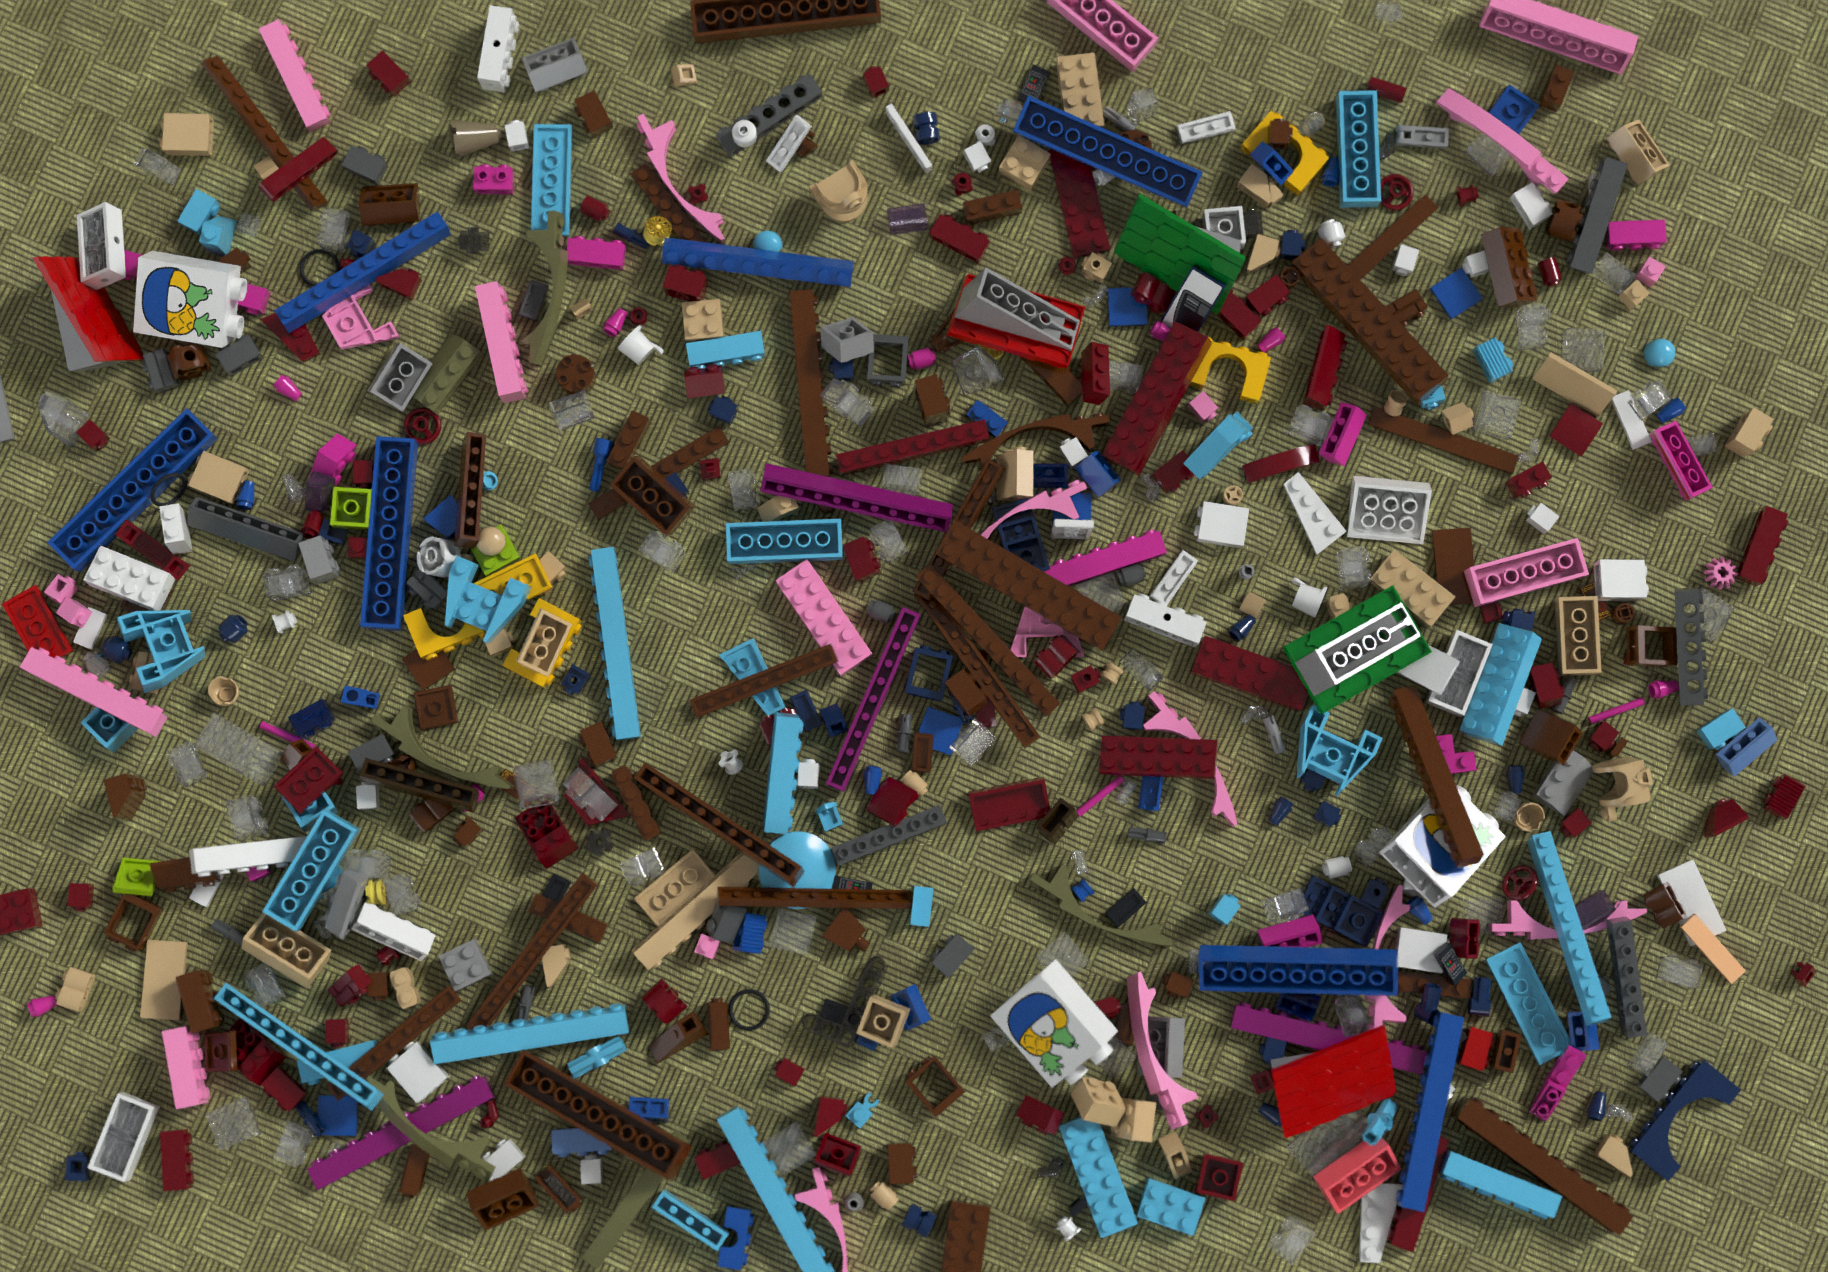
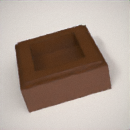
M1623 738L1617 739L1615 745L1606 754L1611 758L1617 757L1626 746L1627 741Z

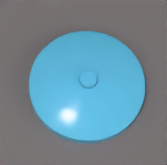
M792 831L788 832V834L779 835L769 843L770 846L804 869V874L794 888H832L836 874L834 856L827 844L819 837L807 832ZM759 865L758 873L762 887L793 888ZM786 907V908H790V909H804V908H808V907Z

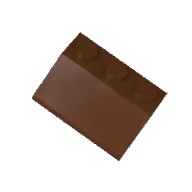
M407 183L362 187L358 205L362 226L418 222L420 218L419 184Z
M127 773L104 779L113 818L132 820L146 796L145 790H147L145 780L139 776Z
M190 857L150 863L157 887L165 890V893L176 892L177 888L183 887L184 890L196 889V885L203 884V887L215 886V882H221L218 871L210 872V876L204 877L192 874Z

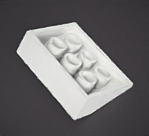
M1353 476L1347 537L1423 544L1432 493L1430 484Z

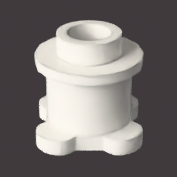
M985 124L978 127L975 131L978 139L977 143L981 141L983 146H993L995 144L993 139L995 136L994 129L990 125Z
M287 610L282 615H272L278 633L282 634L285 629L290 627L292 629L295 628L294 624L297 623L293 612L290 613Z
M737 750L724 751L720 755L721 760L718 764L720 767L725 766V771L729 775L739 773L743 767V762L737 758L739 754Z
M1064 1216L1057 1222L1056 1230H1060L1066 1242L1081 1231L1080 1227H1076L1072 1222V1217L1067 1218Z

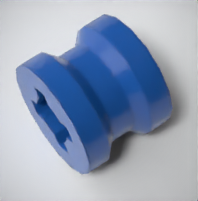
M1083 878L1077 886L1071 887L1073 893L1082 903L1086 901L1087 896L1094 894L1092 888Z

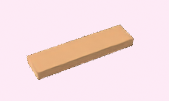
M1693 913L1679 926L1730 984L1735 982L1746 971L1696 914Z

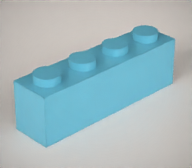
M761 331L686 343L690 368L698 367L702 369L712 364L723 367L726 363L737 365L743 363V360L751 359L754 362L762 360V357H766Z
M377 1040L326 1053L349 1068L377 1045ZM297 1060L302 1083L308 1082L310 1086L320 1083L319 1079L325 1078L301 1060Z
M665 1189L652 1206L653 1209L716 1251L719 1250L730 1233Z

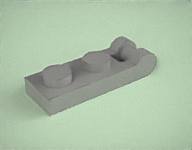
M1397 125L1395 127V133H1397L1395 146L1448 148L1449 128ZM1405 133H1410V138H1404Z

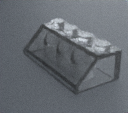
M46 390L45 394H42L39 399L38 409L47 433L73 448L79 437L76 432L85 424L89 413L70 400Z
M1359 1110L1339 1116L1333 1121L1315 1126L1312 1130L1301 1133L1286 1148L1313 1178L1314 1175L1364 1141L1362 1134L1368 1126V1120Z

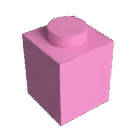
M1648 257L1634 278L1651 287L1657 282L1666 266Z
M1204 391L1189 402L1187 406L1201 423L1206 420L1210 422L1217 415L1215 412L1218 407Z
M65 597L56 613L69 623L83 628L93 612L80 602Z
M701 934L694 952L714 959L721 941Z

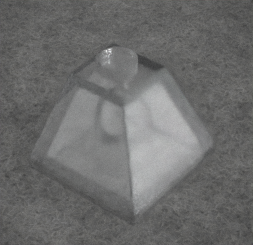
M980 346L951 361L963 396L990 388L1004 381L999 363Z

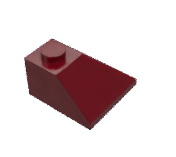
M1722 798L1715 802V807L1710 809L1703 835L1705 838L1718 836L1749 819V816L1733 799L1726 800Z
M821 1095L814 1137L820 1136L840 1121L842 1115L846 1116L847 1104H844V1099Z

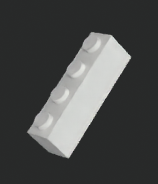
M364 903L358 910L351 930L421 962L428 955L435 935L430 933L429 930L419 928L408 920H402L395 917L391 912H385L378 909L374 904Z

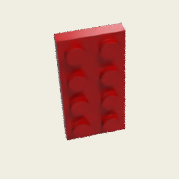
M37 585L2 603L28 652L31 647L37 650L41 647L50 652L49 656L55 658L56 655L63 658L74 652Z

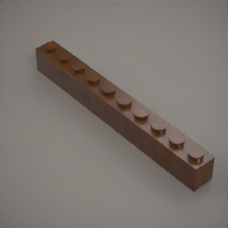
M812 289L790 291L806 472L830 477L829 474L833 473L832 462H828V455H831L830 443H826V436H830L829 425H825L824 418L828 417L827 406H823V399H826L825 387L821 388V380H824V369L819 367V362H823L822 350H818L817 343H821L820 332H816V325H819V315L814 312V306H818L817 295H813Z
M1416 686L1394 689L1389 698V705L1395 712L1396 723L1401 727L1403 740L1407 742L1409 747V755L1414 760L1416 772L1422 779L1423 790L1428 794L1429 804L1436 814L1438 826L1442 829L1444 842L1449 846L1451 859L1455 861L1457 868L1478 864L1483 858L1484 852Z
M644 763L634 776L635 781L640 786L793 888L805 871L802 866L647 763Z

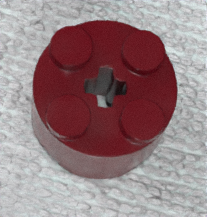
M661 978L644 993L642 999L656 1013V1016L668 1025L688 1006L681 998L678 1000L679 994L673 987L668 989V983Z

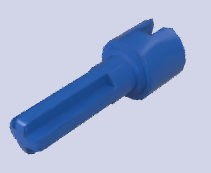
M595 438L593 453L596 456L589 487L591 491L598 492L600 489L604 466L613 449L614 441Z

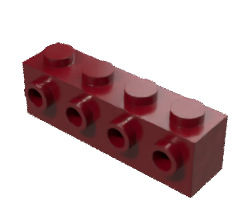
M1770 506L1761 508L1735 579L1755 587L1765 583L1768 577L1767 568L1772 565L1775 555H1773L1774 550L1779 547L1782 540L1780 534L1786 529L1788 520H1786L1787 513Z

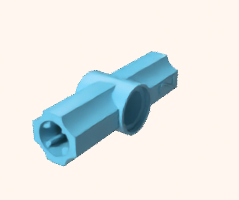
M618 1036L603 1045L600 1044L586 1051L584 1055L567 1063L574 1078H577L592 1069L595 1070L608 1063L610 1059L627 1051L621 1037Z
M1384 1099L1376 1112L1368 1115V1126L1362 1136L1363 1140L1369 1145H1376L1384 1132L1392 1129V1118L1398 1109L1395 1102L1391 1099Z

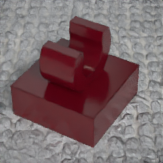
M719 458L700 460L702 480L721 478Z
M1797 961L1796 964L1801 970L1795 972L1791 969L1790 972L1796 978L1798 984L1805 988L1816 974L1814 966L1808 962L1803 965V963Z

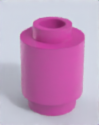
M929 347L913 351L910 355H907L911 370H920L934 366L933 362L936 361L934 350L930 351Z

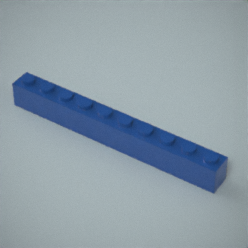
M437 211L274 311L288 333H291L373 283L377 277L391 272L451 235L449 228Z
M666 237L662 253L663 264H677L687 267L851 287L854 262Z
M1438 1012L1437 1015H1434L1432 1027H1435L1434 1033L1430 1035L1428 1046H1431L1430 1052L1426 1054L1424 1060L1426 1071L1422 1073L1420 1084L1423 1086L1421 1093L1418 1092L1416 1104L1419 1105L1417 1112H1414L1412 1118L1414 1129L1410 1131L1408 1137L1410 1148L1409 1151L1406 1150L1404 1156L1406 1167L1400 1175L1402 1186L1401 1190L1398 1189L1396 1194V1201H1398V1206L1421 1212L1425 1210L1464 1017Z

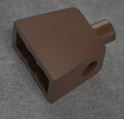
M847 908L841 910L822 935L825 939L848 951L855 945L864 952L870 945V942L862 937L866 929Z

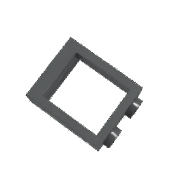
M873 334L874 348L875 346L903 348L901 376L873 374L874 352L869 353L867 382L873 386L890 384V387L897 388L905 385L908 337Z

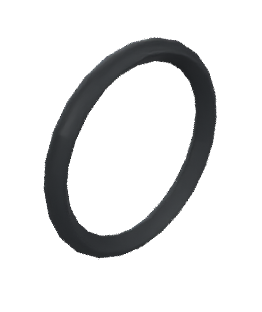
M314 249L303 257L300 264V274L308 285L312 287L317 285L308 280L304 273V264L312 254H328L336 264L335 273L340 271L339 261L331 251Z
M170 473L160 478L151 490L150 498L152 503L156 506H165L178 501L186 490L187 482L185 477L179 473ZM170 477H179L183 482L179 494L169 502H157L154 497L157 487Z
M742 990L733 996L730 1001L729 1016L732 1022L740 1029H758L765 1024L769 1017V1002L757 990ZM746 993L758 995L765 1003V1016L755 1026L741 1025L733 1015L734 1002L739 996Z

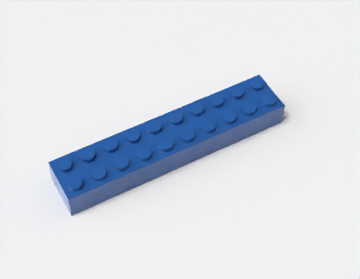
M1031 96L1027 97L1013 129L1015 134L1186 209L1203 174L1198 169Z
M186 408L47 543L74 570L81 572L93 561L100 545L107 547L117 537L115 534L126 520L132 523L152 504L150 498L151 490L160 478L170 473L183 474L197 460V457L200 454L202 455L203 451H207L218 438ZM170 477L164 480L155 491V500L179 477Z
M376 436L360 626L364 629L403 631L418 442L412 438Z
M1200 945L1198 956L1200 991L1398 996V950Z

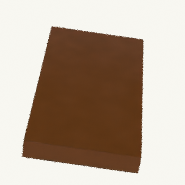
M1471 527L1432 530L1436 582L1455 596V599L1449 606L1473 604L1464 570L1474 566Z

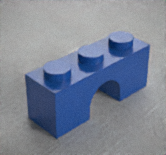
M735 1206L727 1207L724 1227L734 1229L738 1234V1241L732 1246H721L718 1267L741 1270L743 1265L746 1266L748 1254H745V1247L750 1245L751 1234H748V1228L753 1226L754 1214H751V1209Z

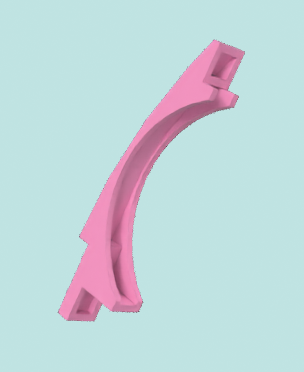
M1448 88L1436 102L1450 114L1449 117L1452 120L1474 127L1499 144L1519 164L1530 183L1533 182L1535 186L1542 183L1552 193L1556 194L1568 180L1564 174L1540 155L1541 152L1490 113L1457 92Z
M644 114L637 116L639 122L636 124L640 134L644 133L647 138L644 141L650 151L647 153L648 158L666 188L685 212L720 244H725V239L718 227L724 224L721 214L703 211L692 206L676 192L670 183L666 170V155L671 138L676 131L673 120L652 130Z
M1077 479L1069 483V487L1064 490L1060 487L1052 491L1051 496H1048L1046 490L1040 492L1005 513L990 524L980 535L988 539L993 530L1002 521L1015 513L1028 509H1051L1061 512L1074 520L1079 518L1070 496L1087 489L1085 482H1079Z
M1154 691L1147 697L1159 713L1143 725L1144 731H1166L1177 734L1185 739H1201L1186 717H1183L1180 721L1177 719L1179 717L1172 707L1170 709L1165 704L1166 699L1160 692L1157 694ZM1216 766V777L1214 779L1215 796L1211 813L1215 817L1221 812L1230 825L1234 827L1238 824L1234 808L1223 778Z
M1403 885L1395 887L1386 905L1384 915L1375 934L1372 949H1379L1382 937L1389 926L1397 918L1410 911V905L1402 904ZM1364 996V1001L1372 1002L1368 1007V1016H1371V1024H1368L1367 1031L1381 1026L1382 1022L1400 1024L1406 1022V1015L1400 1012L1387 996Z
M1507 900V924H1488V931L1494 932V935H1506V932H1513L1515 936H1525V932H1527V939L1530 940L1558 938L1556 930L1541 925L1532 919L1522 909L1517 900ZM1616 901L1606 916L1597 923L1584 928L1583 932L1585 934L1606 929V919L1627 917L1632 920L1647 913V909H1628L1627 901Z
M1138 972L1127 977L1132 1032L1139 1062L1150 1095L1157 1093L1166 1120L1171 1130L1188 1124L1181 1105L1197 1099L1198 1096L1196 1092L1190 1091L1173 1081L1162 1069L1153 1053L1148 1036V1013L1156 991L1154 988L1148 990L1142 973Z
M817 1166L812 1168L817 1187L795 1193L796 1201L805 1203L818 1210L832 1224L842 1247V1272H848L846 1237L839 1203H830V1200H833L831 1189H827L825 1181H828L825 1169L821 1170V1167Z

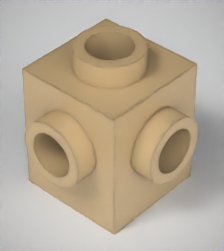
M1092 252L1090 257H1085L1081 265L1084 267L1082 273L1090 281L1096 280L1103 283L1112 263L1106 260L1107 258L1104 255Z

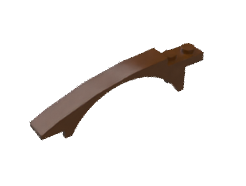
M1096 413L1091 418L1078 416L1074 417L1071 421L1070 414H1064L1038 420L1005 432L961 457V465L980 462L982 469L988 459L991 460L994 453L1006 441L1018 434L1032 430H1051L1063 433L1073 439L1076 437L1088 452L1094 451L1095 446L1091 428L1108 426L1110 422L1109 416L1103 415V413Z

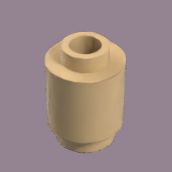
M911 770L900 780L902 784L917 791L919 798L928 791L926 789L928 784L916 772L913 773Z
M877 1181L870 1188L872 1191L870 1196L882 1208L889 1210L899 1200L896 1197L897 1194L884 1181L882 1183Z

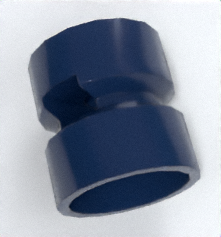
M923 112L913 116L914 128L917 129L915 137L919 145H928L940 141L939 129L936 128L938 125L937 113Z
M912 1203L901 1226L910 1231L915 1229L916 1234L926 1238L937 1215L928 1210L923 1212L922 1207Z

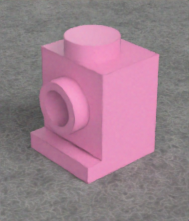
M57 574L44 593L61 605L65 597L72 598L78 588L75 586L76 581L71 577L66 576L64 578Z

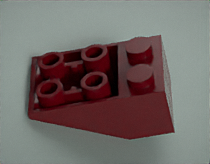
M547 797L514 817L537 859L546 869L579 849Z
M239 1018L228 1031H236L237 1069L247 1080L261 1087L263 1081L279 1067L287 1056L267 1036Z

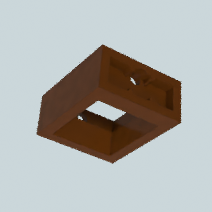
M1642 625L1626 627L1627 666H1677L1676 627ZM1645 632L1662 633L1663 660L1645 659Z
M123 894L104 934L108 935L107 939L118 944L120 941L126 944L125 948L132 952H136V950L143 951L164 908L138 895ZM129 903L153 913L139 942L115 932Z
M934 1055L932 1058L927 1056L921 1062L922 1067L917 1071L915 1068L906 1075L908 1079L905 1082L936 1118L964 1094L965 1091ZM933 1063L937 1065L956 1088L935 1107L931 1105L912 1082Z

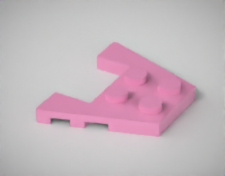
M370 284L333 306L322 316L341 350L400 338L391 321L372 330L356 300L373 292Z
M1024 606L1010 649L1017 657H1026L1027 637H1054L1056 635L1058 637L1064 635L1080 651L1075 657H1084L1078 637Z

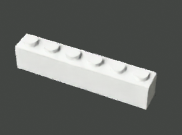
M307 836L192 849L189 851L192 874L204 877L210 876V872L218 871V875L230 873V870L237 869V872L249 871L250 867H257V870L269 869V865H276V868L288 867V863H292Z

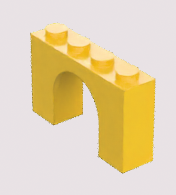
M1270 111L1243 142L1240 150L1253 159L1250 154L1262 141L1268 145V125L1270 121L1284 118L1279 113ZM1289 124V127L1293 128L1292 139H1289V143L1297 149L1300 161L1284 185L1299 196L1327 163L1329 157L1322 148L1315 147L1310 138L1307 136L1303 137L1298 133V129L1294 125Z
M1209 338L1212 344L1189 386L1203 389L1210 365L1220 358H1231L1241 365L1245 376L1239 399L1258 404L1271 357H1268L1264 352L1257 351L1253 353L1246 347L1239 346L1235 348L1228 342L1220 341V343L1212 341V338Z
M539 598L530 613L533 618L536 619L541 608L572 624L549 677L538 674L517 663L516 660L520 653L513 649L510 650L502 666L546 688L547 685L550 686L552 684L556 668L560 669L564 659L562 657L565 651L569 652L573 645L571 640L574 635L579 634L582 628V621Z
M421 608L403 615L420 658H426L427 661L438 657L436 653L444 651V653L455 650V646L460 644L463 646L473 642L474 638L478 636L484 638L487 631L465 622L463 628L457 634L450 637H442L432 631Z

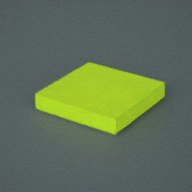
M122 857L112 888L113 893L152 896L156 881L152 874L150 863L161 861Z

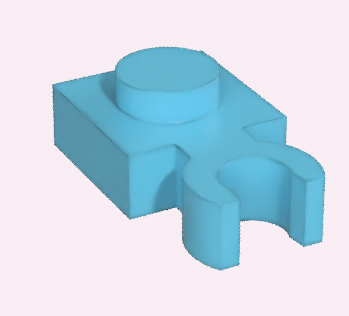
M870 1092L866 1094L863 1104L857 1101L846 1114V1117L859 1128L873 1114L869 1109L877 1106L879 1103L878 1099L874 1103H869Z

